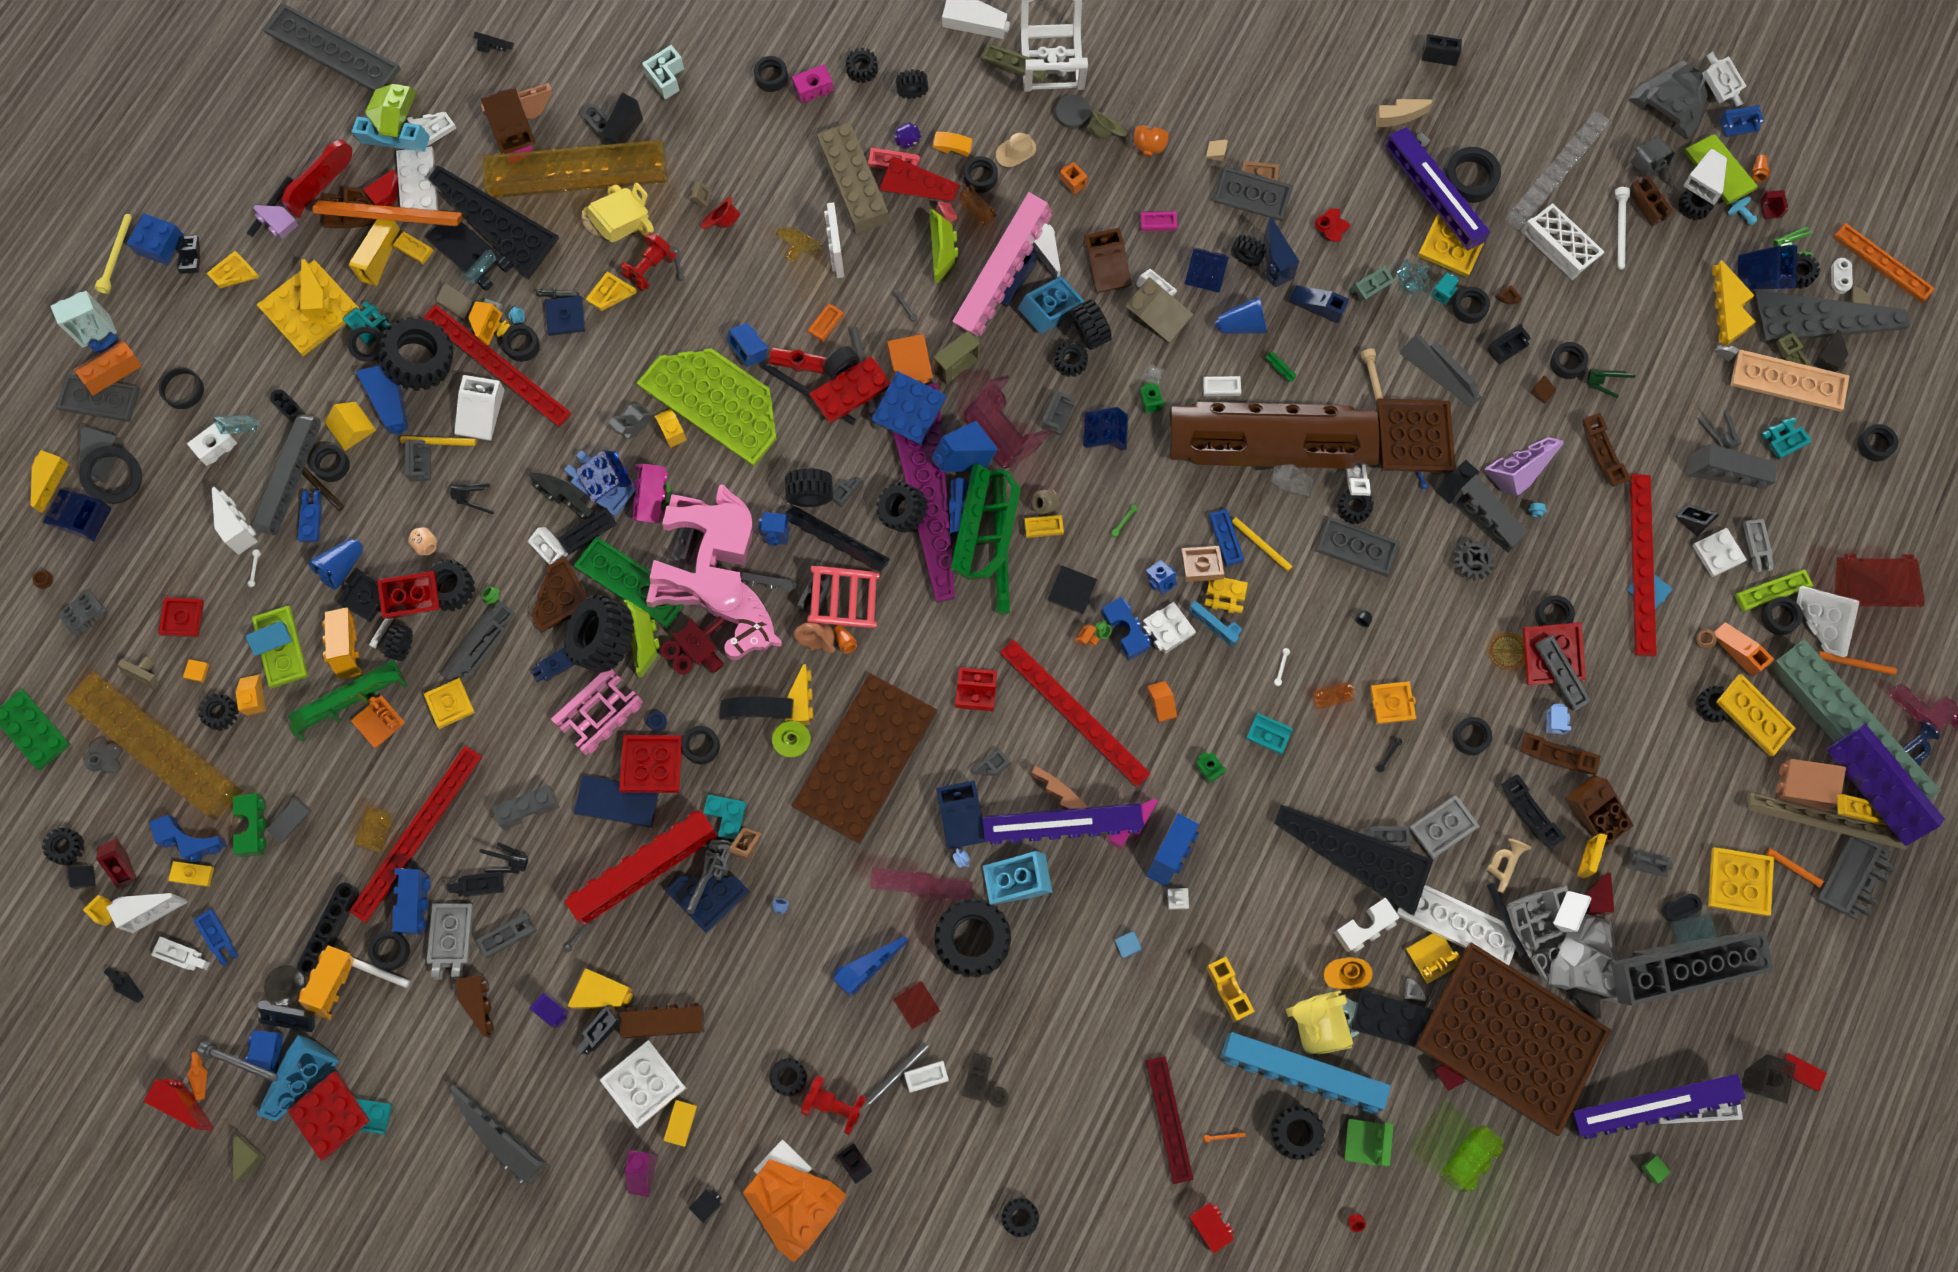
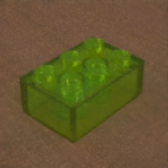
M1485 1125L1474 1127L1438 1176L1458 1192L1473 1191L1479 1183L1477 1180L1481 1174L1484 1175L1490 1169V1161L1493 1157L1497 1158L1502 1153L1504 1148L1501 1146L1505 1141Z

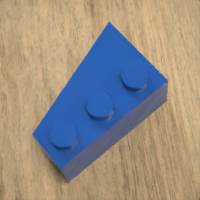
M1179 813L1177 814L1146 877L1165 887L1168 886L1174 873L1179 874L1184 864L1180 862L1182 857L1187 858L1191 847L1188 846L1189 843H1194L1199 834L1196 831L1199 826L1198 823Z
M395 868V875H399L398 887H394V894H398L396 906H393L392 931L399 934L422 935V931L426 928L425 910L429 906L427 892L431 889L430 876L419 869Z

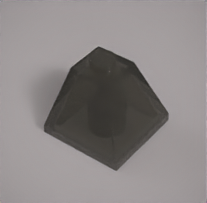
M1766 1054L1745 1070L1742 1078L1743 1091L1787 1104L1796 1064Z

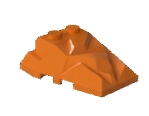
M772 1159L765 1163L743 1191L744 1196L763 1224L776 1248L793 1263L814 1243L835 1216L838 1207L847 1195L829 1180L813 1176L810 1173L794 1169V1167Z

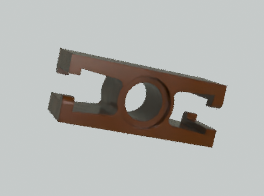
M1649 175L1645 176L1641 182L1637 180L1632 183L1629 188L1630 196L1651 226L1657 225L1660 219L1662 221L1667 220L1673 209Z

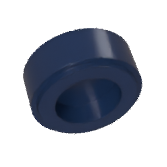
M655 711L648 716L647 724L651 730L659 732L667 726V718L662 712Z

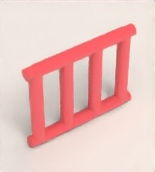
M811 566L813 585L811 615L808 616V622L864 628L877 627L874 617L876 581L879 579L880 573ZM821 574L832 575L830 616L818 615ZM840 576L850 577L848 618L837 617ZM858 578L869 579L867 620L856 619Z

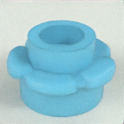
M513 307L509 311V319L516 325L524 322L525 315L522 308Z
M1531 503L1528 512L1533 517H1543V514L1547 513L1546 505Z

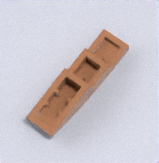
M1037 766L1034 767L1031 777L1047 784L1045 792L1062 800L1059 805L1060 809L1087 807L1070 788L1051 774Z

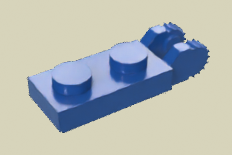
M308 490L302 492L298 530L299 542H319L322 513L321 492L319 490L314 491V504H309L310 494Z
M209 909L193 920L211 952L215 954L223 966L228 964L227 958L220 951L226 947L230 956L234 959L239 957L236 948L232 945V940L214 909Z

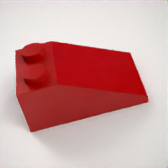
M435 571L377 580L382 618L408 617L440 609Z
M167 1077L164 1080H155L143 1101L144 1103L196 1130H213L212 1123L195 1100L191 1091L184 1087L185 1083Z

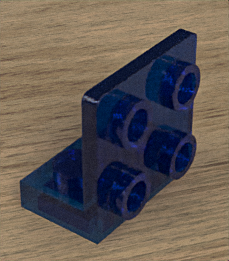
M1194 247L1185 284L1219 293L1229 255Z
M1119 407L1086 412L1083 446L1090 448L1112 444L1118 450H1127L1128 414Z
M603 450L577 469V474L592 502H596L615 487H628L632 484L616 451Z

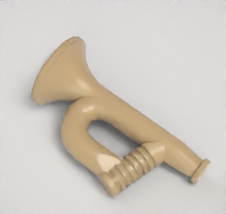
M1511 838L1508 841L1512 852L1506 849L1499 850L1486 869L1500 880L1498 892L1505 894L1504 891L1508 886L1519 856L1532 848L1525 843ZM1506 857L1508 864L1504 873H1502L1498 867L1501 859Z

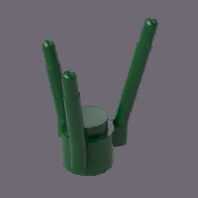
M1590 369L1587 383L1592 384V389H1598L1618 398V394L1599 386V384L1604 383L1605 377L1635 378L1636 375L1626 374V371Z

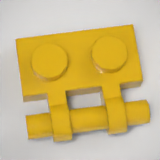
M1229 578L1209 580L1206 594L1214 597L1213 599L1206 598L1204 605L1210 606L1214 610L1219 608L1228 610V613L1234 614V612L1242 614L1243 606L1236 605V601L1244 602L1248 583ZM1219 598L1229 599L1230 603L1219 601Z

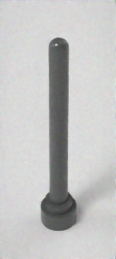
M204 1041L198 1047L197 1054L205 1059L214 1057L269 1081L275 1082L278 1080L277 1074L219 1051L214 1043Z

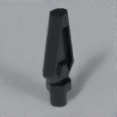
M110 967L104 971V974L109 977L108 980L113 983L114 991L136 1003H139L144 998L129 975H121Z

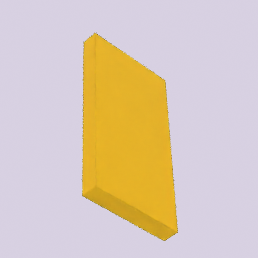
M1742 674L1734 679L1716 702L1770 757L1778 752L1796 729Z

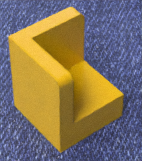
M98 895L83 911L95 923L107 926L112 921L107 906L113 903L108 898Z

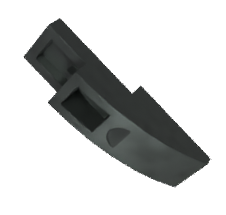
M534 472L529 474L532 480L531 484L538 491L542 489L545 492L544 496L550 502L555 501L560 504L563 501L570 509L572 507L577 510L576 514L582 520L589 519L595 515L585 505L588 501L585 494L573 485L551 475Z

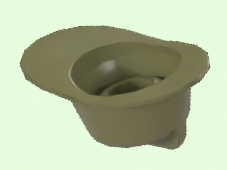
M1095 109L1092 111L1094 116L1087 126V130L1095 137L1105 139L1113 133L1119 136L1127 135L1126 130L1117 121Z

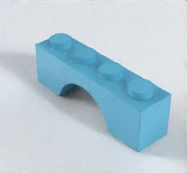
M357 117L352 129L353 135L362 144L425 152L430 135L421 125L404 123L398 137L380 135L370 120L364 117Z

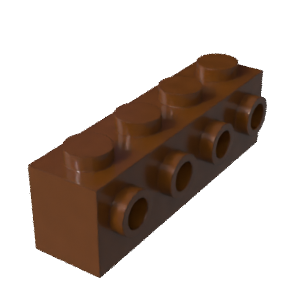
M688 1003L683 1008H678V1005H666V1009H658V1006L645 1007L644 1011H637V1008H626L625 1012H619V1016L622 1019L620 1022V1037L623 1039L705 1033L704 1008L698 1006V1003Z

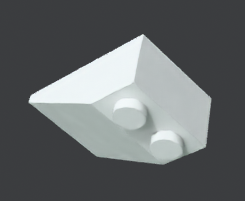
M171 893L126 896L113 900V904L107 906V909L116 928L134 933L188 902L186 899Z

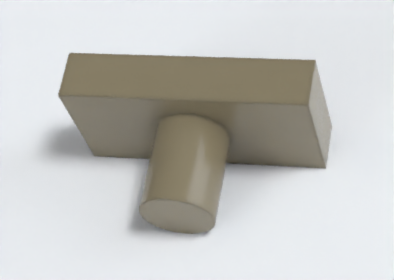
M144 657L138 666L123 659L117 664L123 675L153 690L159 685L155 675L149 673V670L155 664L150 658Z

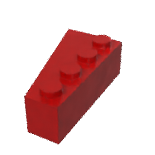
M892 156L879 190L887 193L955 202L961 185Z

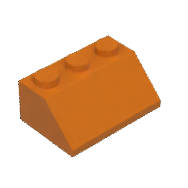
M122 340L74 368L73 371L93 396L139 369L142 365Z

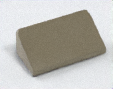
M447 283L442 286L436 302L464 321L470 315L474 305L472 300Z

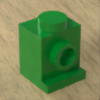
M1151 382L1144 384L1139 392L1144 413L1163 410L1164 400L1162 399L1159 385H1154Z
M1204 752L1197 757L1198 762L1195 767L1208 784L1225 774L1227 769L1223 767L1213 752L1210 754ZM1211 762L1214 765V767L1209 768L1207 766V763Z

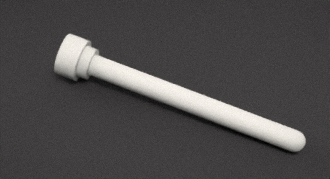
M1628 187L1615 189V198L1619 202V270L1625 268L1626 201L1630 197V189Z

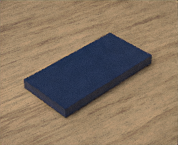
M582 776L574 810L575 815L652 828L659 793H620V781Z

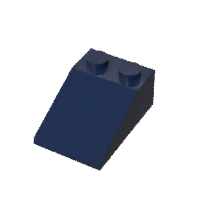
M1270 218L1264 234L1266 277L1276 288L1294 279L1300 261L1274 220Z

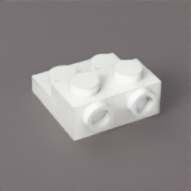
M1174 602L1162 610L1156 611L1144 619L1142 623L1143 631L1152 637L1154 646L1158 651H1162L1164 655L1196 634L1194 628Z

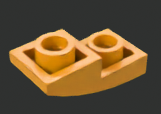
M936 132L932 148L947 154L950 151H954L967 157L970 154L972 139L955 133Z

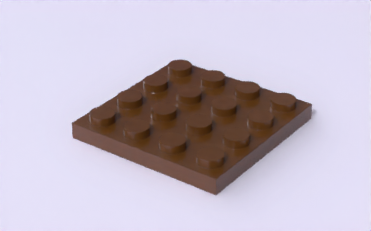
M1378 398L1376 400L1381 471L1452 473L1456 469L1450 401Z

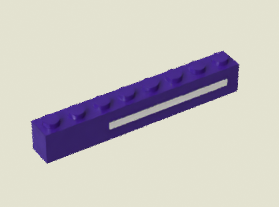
M1407 127L1390 134L1385 147L1465 249L1468 251L1485 243L1490 233L1488 227L1480 220L1466 199L1461 196L1445 173L1437 166L1435 160L1421 146L1414 134Z
M1142 803L989 815L983 817L985 842L990 841V844L993 845L1001 844L1002 840L1018 843L1022 842L1021 839L1029 838V841H1040L1041 837H1049V840L1061 839L1062 835H1069V838L1081 837L1080 834L1088 833L1089 837L1100 836V832H1108V835L1120 834V831L1128 830V833H1139L1140 829L1144 828Z
M1738 1074L1572 1111L1571 1115L1578 1137L1584 1136L1586 1140L1597 1137V1132L1604 1131L1605 1135L1617 1133L1616 1128L1625 1127V1130L1638 1128L1637 1123L1645 1122L1647 1126L1659 1123V1118L1666 1117L1667 1121L1678 1119V1114L1686 1113L1687 1116L1700 1114L1699 1109L1707 1108L1708 1112L1720 1109L1719 1105L1725 1103L1728 1104V1107L1740 1105V1100L1746 1099Z

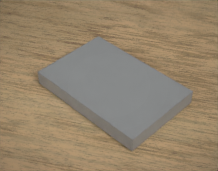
M1454 795L1409 827L1410 832L1429 858L1434 859L1480 826L1457 795Z

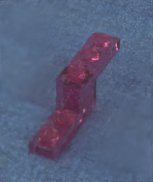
M1902 684L1893 687L1888 692L1920 724L1922 721H1927L1937 731H1940L1951 722L1958 729V706L1954 700L1947 696L1937 700L1928 709L1922 700L1916 698L1911 690Z
M872 868L870 889L907 892L911 894V897L950 901L964 899L966 901L971 898L972 882L933 878L932 874Z

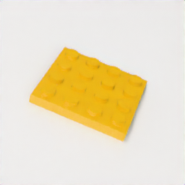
M315 260L309 263L331 301V309H328V316L306 318L300 310L301 270L256 304L303 357L346 323L343 321L345 316L356 307L359 309Z

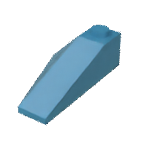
M298 1035L287 1051L276 1073L278 1080L271 1083L257 1115L276 1122L295 1105L298 1099L304 1094H308L312 1087L329 1076L339 1059L316 1041Z

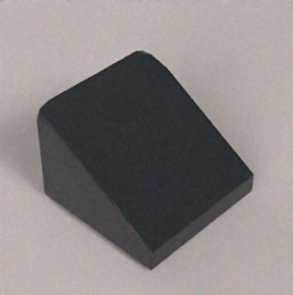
M93 865L68 868L70 888L80 889L96 885Z

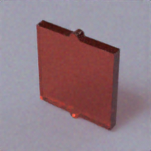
M922 981L910 989L906 988L904 993L894 999L912 1030L924 1022L927 1023L928 1019L940 1012V1009Z

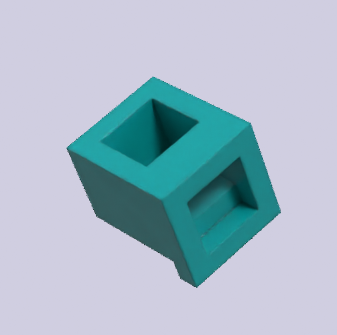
M1446 272L1434 288L1431 297L1446 306L1458 289L1456 285L1459 279Z

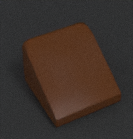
M1544 375L1530 393L1545 404L1556 389Z

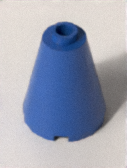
M1260 297L1219 315V319L1215 320L1217 331L1221 330L1222 334H1264L1267 332Z
M348 539L311 559L308 563L309 567L315 575L318 573L322 577L320 580L324 584L335 590L340 587L363 554V545L357 539Z

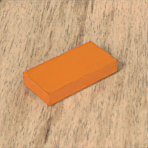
M828 303L808 329V334L824 342L844 316V312Z

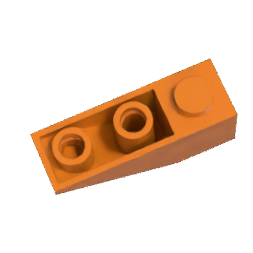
M1726 622L1714 631L1717 636V642L1751 677L1761 672L1774 660L1760 644Z

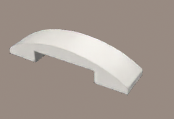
M1358 462L1354 468L1346 469L1350 494L1370 496V482L1367 479L1366 465H1360Z

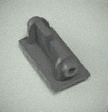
M1630 849L1627 868L1664 877L1668 876V869L1671 870L1673 867L1670 857Z

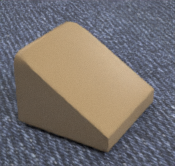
M1228 140L1209 141L1206 158L1224 161Z

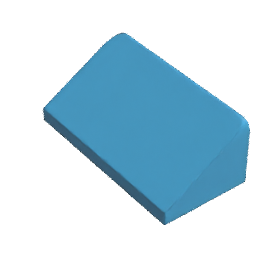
M282 621L245 636L254 656L292 642L287 625Z

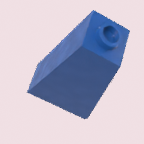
M380 366L357 370L356 372L390 434H400L403 431L409 430L401 384L395 385L392 383L393 379H388L384 375L385 371L381 370Z

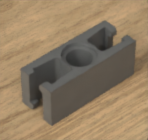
M817 563V566L825 567L824 565ZM813 574L798 603L799 610L805 613L807 611L805 606L809 599H812ZM828 575L824 582L820 580L822 591L819 597V611L831 588L832 575Z

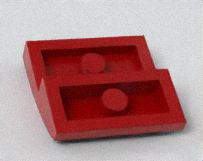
M959 667L955 708L994 712L997 671Z

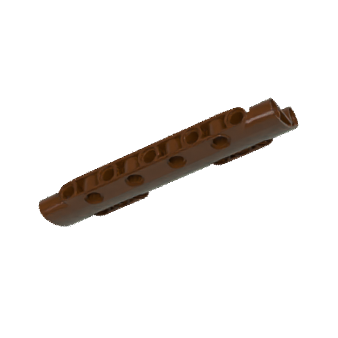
M1195 402L1191 406L1171 405L1170 460H1188V457H1190V461L1196 465L1342 469L1354 468L1358 462L1360 465L1378 464L1379 424L1376 410H1355L1352 406L1230 402ZM1193 438H1205V439H1243V441H1233V440H1193ZM1306 441L1356 442V444H1354V443H1313V442H1306Z

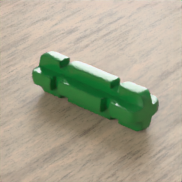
M1270 352L1266 356V360L1282 376H1285L1284 378L1288 382H1292L1296 378V374L1290 371V368L1281 359H1278L1274 352Z

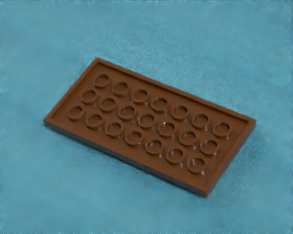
M870 673L791 806L860 845L934 718L937 709Z

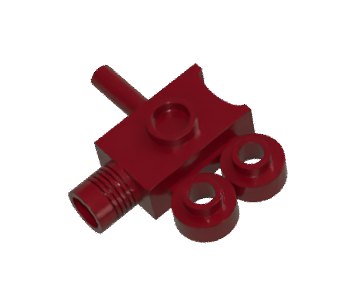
M718 617L702 631L695 621L690 618L688 625L682 631L672 633L676 639L675 642L666 641L662 644L661 655L667 660H674L673 668L678 674H689L693 669L694 661L699 666L704 664L714 674L723 667L724 663L715 654L719 649L708 636L725 621ZM670 648H674L673 654L668 653ZM681 648L688 656L680 655ZM683 662L687 663L685 669H682L680 666Z

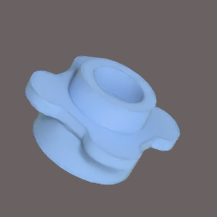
M957 848L956 853L953 854L956 864L959 868L963 866L969 867L968 861H970L967 852Z

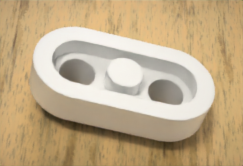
M1839 258L1831 266V286L1836 293L1845 294L1853 285L1852 264L1845 258Z

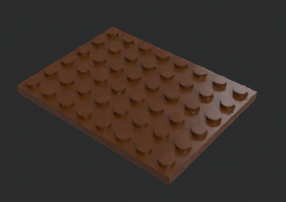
M1471 942L1468 943L1415 1047L1555 1136H1560L1611 1029Z

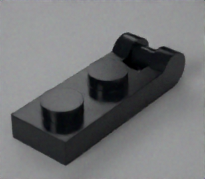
M265 1000L260 1001L257 1005L259 1012L258 1021L262 1024L306 1032H313L315 1028V1012L271 1005L269 1001Z

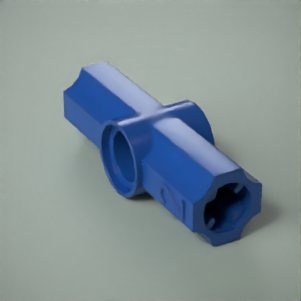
M963 478L951 480V499H949V516H951L950 535L958 537L968 491L967 480Z

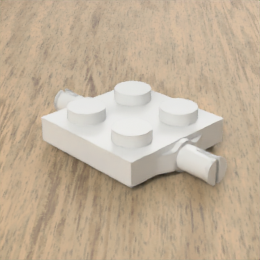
M1713 52L1706 55L1711 65L1702 75L1719 104L1726 99H1732L1736 107L1743 104L1738 94L1746 87V84L1730 57L1718 60Z

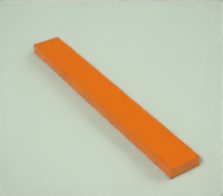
M318 200L313 206V213L449 226H458L463 219L462 213L323 200Z

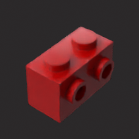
M1207 1203L1189 1215L1188 1218L1210 1252L1214 1254L1234 1240L1232 1236L1234 1231L1228 1222L1224 1224L1220 1218L1222 1213L1217 1205L1214 1204L1212 1206L1211 1203Z

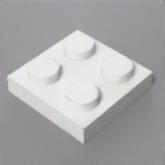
M1727 528L1692 545L1712 578L1747 560Z

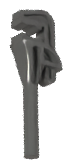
M711 840L709 843L710 851L706 850L701 878L686 910L689 914H694L708 880L713 875L715 880H721L723 875L727 876V865L732 856L729 852V848L732 845L730 841Z

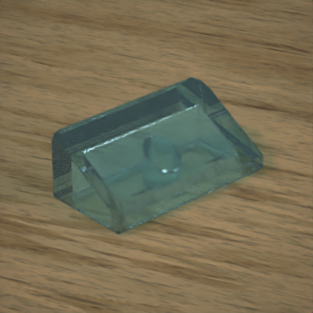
M491 249L486 250L462 276L471 285L496 260Z
M250 415L215 417L213 419L221 434L255 431L259 425V422Z

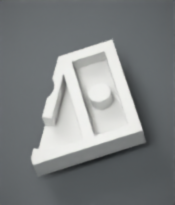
M446 112L436 113L435 115H423V118L418 119L407 118L408 123L421 125L430 135L427 146L456 129L455 124Z

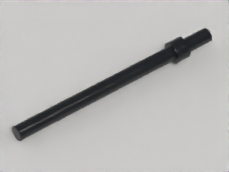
M767 362L763 364L762 369L811 399L809 394L812 392L811 390ZM849 414L840 418L851 425H854L856 419Z

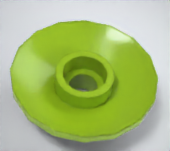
M788 720L782 722L775 728L772 734L774 749L785 757L799 756L810 745L811 736L809 730L803 723ZM793 734L794 738L789 739L787 736Z

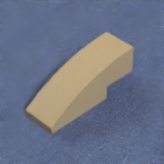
M1396 99L1395 105H1379L1376 112V127L1395 126L1415 120L1429 112L1432 100Z

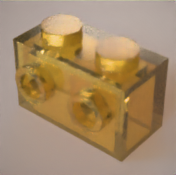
M367 806L354 845L380 853L385 842L387 830L391 825L392 815L384 810Z

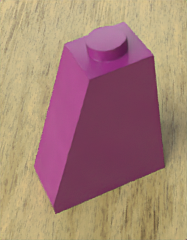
M629 1150L625 1168L628 1194L649 1197L658 1155Z

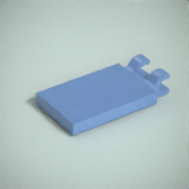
M580 451L576 457L584 464L583 467L577 471L571 465H568L564 471L569 477L573 478L571 484L603 509L607 508L615 518L636 494L637 487H634L632 482L594 454L590 458L583 451Z

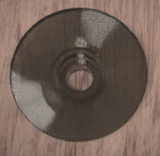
M290 965L275 968L265 980L264 991L266 997L270 1002L278 1006L294 1004L299 1000V994L306 986L305 977L296 967ZM290 983V988L285 990V985Z

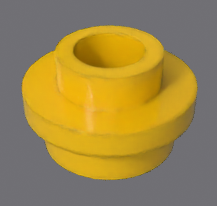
M504 320L498 323L495 330L497 337H503L505 332L511 328L508 321Z

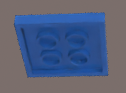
M897 371L872 418V422L922 446L947 395Z

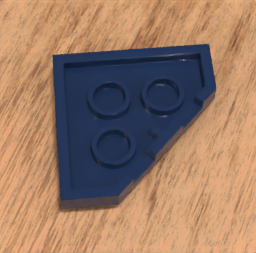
M680 876L665 891L707 934L750 893L737 877H722L721 880H715L712 876L706 884L694 914H689L686 910L701 876Z

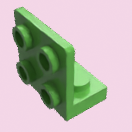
M1348 1119L1344 1160L1389 1167L1394 1124Z

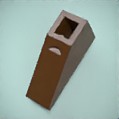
M481 975L456 979L458 1001L482 1035L492 1038L491 1032L494 1031L492 1020L489 1019L491 1002L487 1000V992H489L488 980H485V977Z

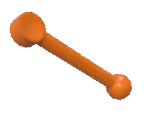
M1246 1133L1217 1136L1206 1134L1203 1137V1141L1209 1143L1211 1140L1246 1137Z

